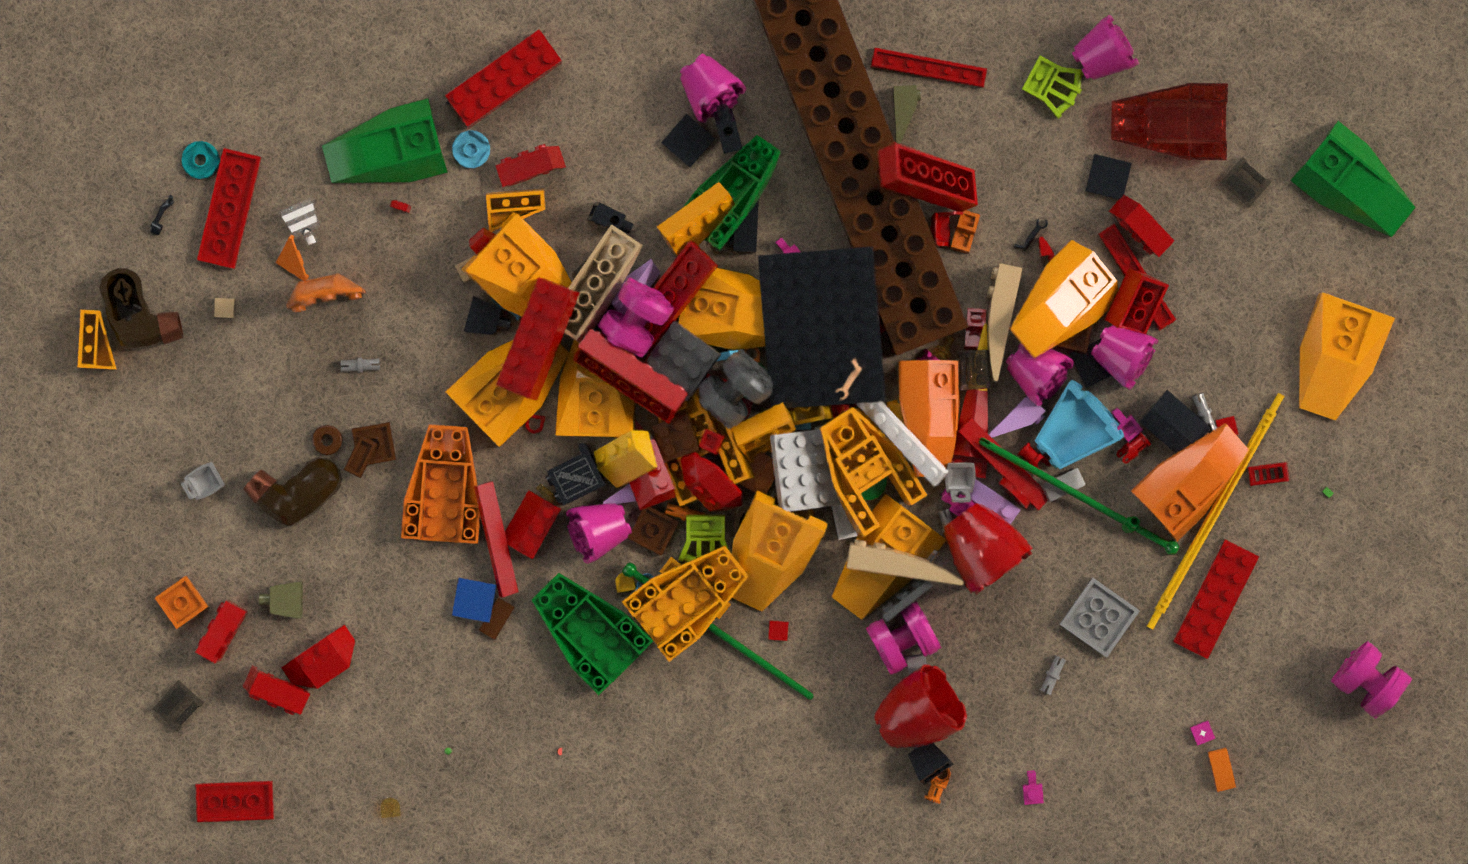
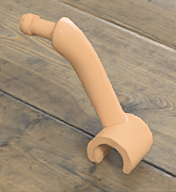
M855 359L852 360V363L856 370L850 374L844 386L836 391L837 393L842 390L845 393V396L840 398V400L848 397V389L861 371V367L858 366Z

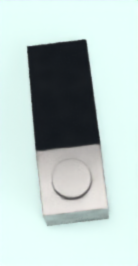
M759 200L734 232V236L730 237V247L733 248V252L756 253Z

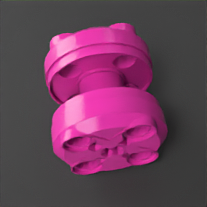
M628 278L618 294L620 301L628 307L625 314H622L615 310H608L602 317L598 327L612 344L643 357L654 340L652 334L644 328V325L647 321L663 325L669 319L674 308L658 290L650 288L633 278Z
M917 601L910 603L900 611L906 624L890 632L883 619L875 621L866 627L890 675L896 674L908 667L901 652L917 644L924 657L932 655L942 648Z
M1366 641L1356 650H1353L1349 658L1344 660V663L1333 676L1331 682L1346 694H1350L1358 686L1363 687L1367 694L1361 702V707L1371 717L1376 719L1387 710L1389 711L1397 703L1399 697L1412 681V678L1396 665L1384 674H1381L1375 667L1380 661L1382 653L1372 643Z

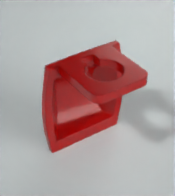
M939 212L932 215L930 231L936 246L950 247L949 216L963 215V212Z

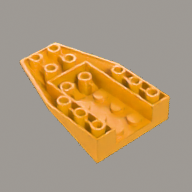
M512 212L501 224L500 227L502 229L477 256L473 255L461 270L502 308L523 317L538 277L551 280L569 288L572 282L556 252L517 213Z
M716 268L680 314L678 323L708 345L732 350L766 346L760 280L749 274Z
M1323 292L1319 293L1300 345L1299 408L1336 421L1373 373L1395 318Z
M513 340L487 352L446 393L501 447L542 407L569 354L561 344L558 347L538 400L525 398L496 385Z
M573 340L559 381L555 436L619 438L627 432L635 430L636 402L574 362L573 358L580 343Z
M757 491L733 539L732 555L749 576L732 598L762 612L804 572L826 531L828 523L811 515L808 520L803 519L774 505L775 498Z

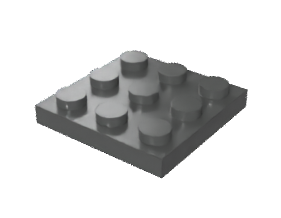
M673 321L645 363L650 365L656 373L665 375L673 384L683 387L685 392L688 393L685 401L689 402L698 389L699 384L705 379L721 354L677 321Z
M917 579L911 584L913 586L912 589L909 591L903 590L896 596L898 600L894 603L890 601L881 608L883 611L880 614L886 621H889L933 586L930 581Z

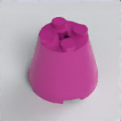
M1111 15L1104 17L1074 47L1075 51L1072 52L1077 62L1080 61L1083 65L1082 72L1087 79H1099L1131 69L1139 64L1137 58L1133 59L1134 50L1120 26L1118 27L1117 24L1113 25L1112 21L1114 19Z
M705 54L699 55L694 63L690 66L686 65L680 70L681 83L694 115L701 123H705L708 118H714L713 113L717 111L716 107L720 104H727L728 108H733L738 103L737 98L739 95L746 92V86L739 78L712 57Z
M1114 325L1109 326L1108 329L1105 328L1100 335L1102 340L1099 345H1095L1091 355L1123 387L1131 390L1136 384L1135 378L1138 379L1144 373L1155 352L1153 345H1157L1158 339L1136 331L1117 328Z
M1020 343L1018 346L1019 350L1015 355L1011 354L1006 360L1008 364L1007 370L1028 398L1037 406H1041L1044 399H1051L1066 381L1067 370L1073 367L1074 361L1067 355L1053 349H1049L1033 358Z
M615 503L580 506L566 511V516L570 519L567 528L576 551L583 554V561L586 564L601 558L626 540L628 534L632 533L629 523L625 521V511L621 504L618 506Z

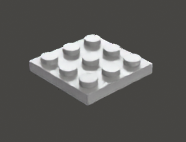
M1092 577L1064 616L1060 625L1107 658L1140 610Z

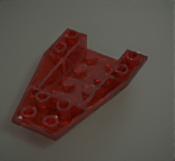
M1187 83L1112 101L1111 140L1186 160L1227 161L1226 104L1228 103V83Z

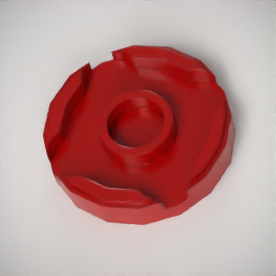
M1002 478L998 482L1001 488L1023 508L1026 509L1030 505V500L1014 487L1013 483L1008 479Z

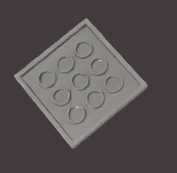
M821 430L770 435L778 506L786 511H797L841 505L833 487Z

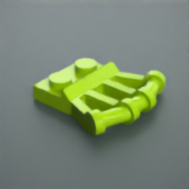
M1040 55L1021 90L1043 101L1053 115L1059 119L1062 117L1061 114L1069 107L1074 106L1077 94H1080L1082 91L1081 81L1084 74L1082 69L1061 67ZM1058 73L1074 74V83L1071 84L1058 77ZM1054 81L1071 90L1068 97L1051 88ZM1049 93L1064 102L1056 108L1046 96Z
M686 515V541L679 554L678 561L683 562L684 560L689 562L700 557L701 541H710V552L715 550V541H720L721 545L726 546L729 550L725 540V515ZM691 541H697V557L687 554Z

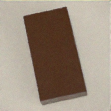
M360 435L343 470L362 478L378 444Z
M498 597L492 608L490 623L483 622L479 631L496 640L515 607Z

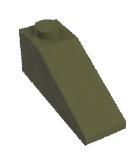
M917 85L893 86L895 141L897 144H900L917 107V101H921V92L917 90Z

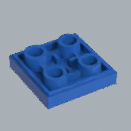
M459 578L452 616L490 623L496 584Z

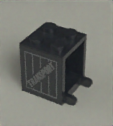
M585 443L579 444L580 455L547 470L548 475L545 477L550 486L554 485L557 491L554 493L555 498L563 506L606 485Z

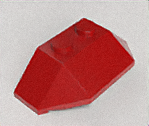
M695 452L681 457L680 462L685 486L709 511H727L743 505L742 491L716 464L699 457V454Z
M343 625L281 668L292 684L318 689L350 667L355 639L348 628Z

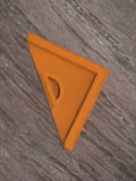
M291 235L276 263L301 280L307 281L309 275L305 272L300 251L297 250L294 236Z

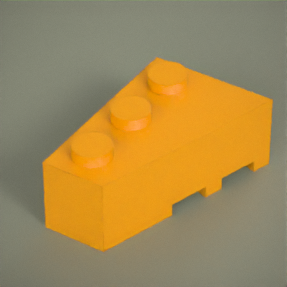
M544 188L490 192L486 194L490 232L500 229L501 224L512 212L517 213L524 219L546 208Z
M80 310L78 368L117 370L101 312L97 310Z
M783 403L774 405L772 408L758 413L754 417L742 421L737 426L731 428L738 447L750 463L755 460L754 457L761 451L762 453L768 451V446L771 445L770 435L787 434L796 430L790 413Z

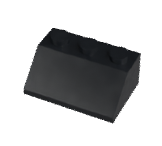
M1168 389L1147 410L1140 420L1141 424L1174 453H1178L1199 440L1210 429L1209 425Z

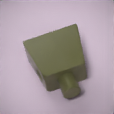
M303 581L270 586V594H259V605H270V614L298 619L303 618Z

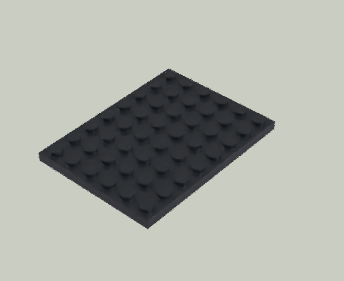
M873 246L758 255L768 376H771L772 394L770 395L771 408L781 403L786 408L886 401ZM855 359L858 366L861 367V371L849 387L848 397L840 400V398L845 396V393L842 390L837 393L836 391L844 386L850 374L856 370L852 363V360Z

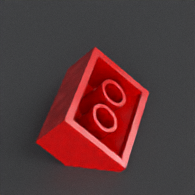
M1129 268L1105 320L1117 328L1147 334L1169 285L1143 272Z
M655 439L650 441L657 468L629 482L639 510L676 497L675 488Z
M528 490L505 531L507 544L529 558L534 559L562 508Z

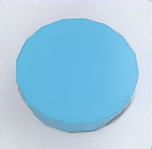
M474 130L465 131L455 138L452 145V153L454 159L461 166L475 169L482 166L488 160L490 144L482 133Z

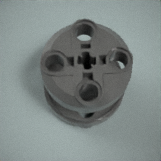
M742 349L734 352L723 363L724 371L729 378L727 382L716 375H710L699 384L701 405L728 429L737 426L748 414L742 398L746 397L752 402L760 404L772 394L771 376H768V372Z

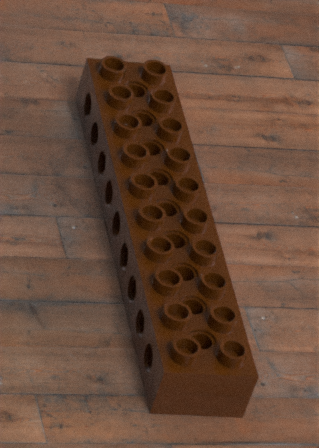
M753 0L752 2L850 247L873 246L879 318L886 330L885 334L894 357L968 328L969 326L918 199L881 187L878 151L895 142L838 0ZM806 13L811 19L810 24L799 26L795 22L796 15ZM816 48L822 50L825 54V59L821 62L812 61L809 57L811 50ZM833 84L837 86L839 95L836 98L825 96L823 89L826 85ZM842 120H849L853 124V132L850 134L841 133L838 129V123ZM855 156L865 157L868 161V167L864 170L854 168L852 159ZM876 191L882 196V203L879 206H872L867 202L866 197L869 192ZM884 227H892L895 230L897 236L893 242H886L882 239L881 230ZM903 262L909 265L911 269L909 277L900 278L896 274L895 268L898 263ZM919 298L924 302L925 310L922 314H915L911 311L910 302L912 299Z

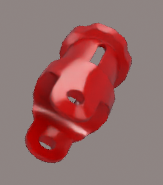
M1142 432L1133 441L1127 442L1117 451L1116 456L1118 458L1127 453L1122 458L1124 464L1135 459L1139 455L1138 453L1145 447L1151 446V443Z
M1027 442L1017 453L1018 456L1021 455L1028 463L1037 468L1039 461L1051 467V463L1041 453L1038 454L1030 446V442Z

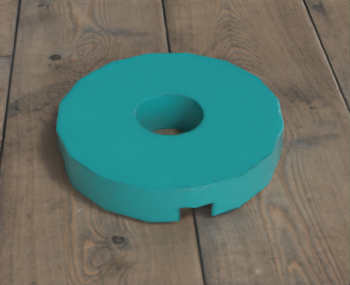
M193 142L182 153V167L193 178H209L219 168V153L208 142ZM204 155L206 158L205 164L197 165L195 162L196 157Z

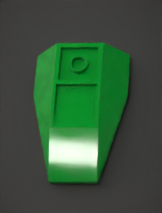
M429 98L390 108L322 145L331 183L414 182L448 173L437 136Z
M1337 121L1327 133V137L1290 181L1318 204L1382 234L1393 237L1416 207L1370 146L1340 121Z
M756 135L741 150L702 183L683 206L685 207L718 182L728 191L735 205L720 224L704 239V241L718 251L721 250L753 209L765 190L778 162L781 151L760 136Z
M560 573L532 599L571 668L598 695L610 686L653 642L625 612Z

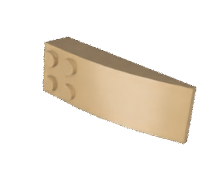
M612 224L569 286L570 289L580 294L564 333L579 343L582 342L590 329L594 330L608 309L643 246Z
M1001 263L992 269L991 279H994L993 286L990 285L988 287L986 298H990L987 314V358L992 382H997L1022 273V268Z
M855 539L854 543L850 542L847 568L963 585V580L960 577L921 557L886 548V545L883 543L874 542V545H866V541Z

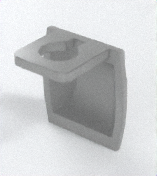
M212 462L193 470L184 478L185 481L181 483L190 500L193 498L196 500L203 499L217 492L225 485Z
M969 462L948 463L945 484L946 491L950 493L952 502H971L970 493L973 492L975 484V464ZM958 493H962V495L966 497L958 498L956 497V495H958Z

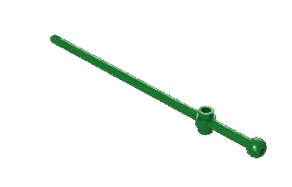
M983 437L978 441L985 448L1121 523L1122 530L1125 533L1137 532L1162 546L1168 555H1175L1177 553L1179 545L1176 541H1167L1140 526V520L1137 517L1130 516L1126 518Z
M627 563L622 570L624 576L628 578L633 577L642 584L650 580L638 572L636 565L633 563ZM711 623L707 628L809 700L813 699L814 696L810 691L716 625Z

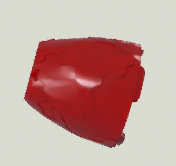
M974 504L944 526L945 538L947 539L956 570L970 593L974 592L976 595L984 590V586H990L1000 579L1004 573L1018 565L1022 559H1027L1033 554L1031 552L1033 549L1031 545L1009 522L982 504Z
M924 664L910 675L904 677L888 693L875 712V722L877 725H881L879 732L889 746L896 748L925 746L944 740L964 728L967 719L965 705L959 700L953 688L946 680V674L936 665Z

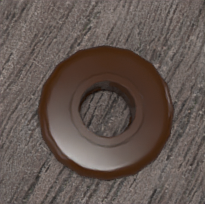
M321 426L313 433V447L322 455H332L340 449L342 435L334 426ZM325 434L331 435L333 438L330 446H325L321 441Z

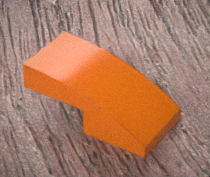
M964 211L963 215H960L950 249L969 254L980 214Z
M1227 748L1208 752L1217 792L1236 788Z

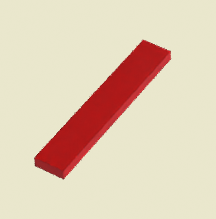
M875 47L871 67L981 88H984L987 68Z
M1115 224L1098 234L1124 276L1129 268L1146 274ZM1162 300L1153 319L1159 330L1176 321L1164 300Z
M969 418L957 431L1003 478L1013 483L1014 487L1030 500V504L1036 510H1040L1048 501L1042 487L1023 468L979 444L978 441L983 437L1001 447L972 418Z
M489 481L474 486L499 597L503 598L519 591L494 483Z

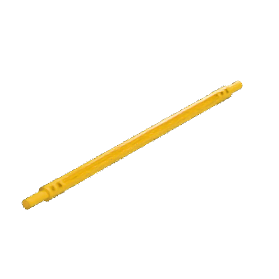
M1278 393L1270 408L1266 409L1265 414H1263L1246 446L1249 449L1246 456L1218 495L1171 581L1157 602L1158 604L1154 608L1156 610L1147 624L1148 628L1153 630L1162 613L1165 614L1173 596L1269 429L1270 424L1273 422L1274 417H1276V411L1284 399V395Z

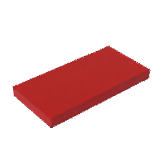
M273 781L195 784L197 822L274 819Z

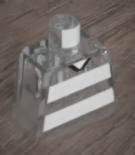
M311 197L278 212L295 239L304 237L307 246L318 242L314 231L321 229L314 198Z

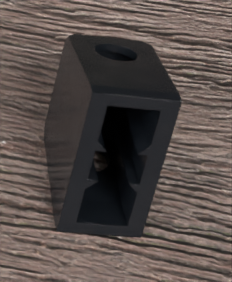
M720 104L716 107L717 111L713 115L723 152L726 154L741 150L742 145L732 108H728L727 104Z
M600 202L594 203L587 220L607 229L612 224L627 234L630 233L633 227V223L625 220V214ZM612 216L616 218L614 224L610 222Z
M473 296L464 332L496 335L498 328L509 331L511 319L501 317L503 309Z
M934 743L913 747L914 750L908 754L916 775L923 785L954 765Z

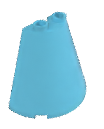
M1073 380L1066 386L1035 439V442L1038 444L1036 446L1042 454L1047 453L1050 456L1049 462L1056 469H1062L1124 437L1123 430L1120 429L1118 431L1119 423L1110 411L1089 390L1083 391V386Z

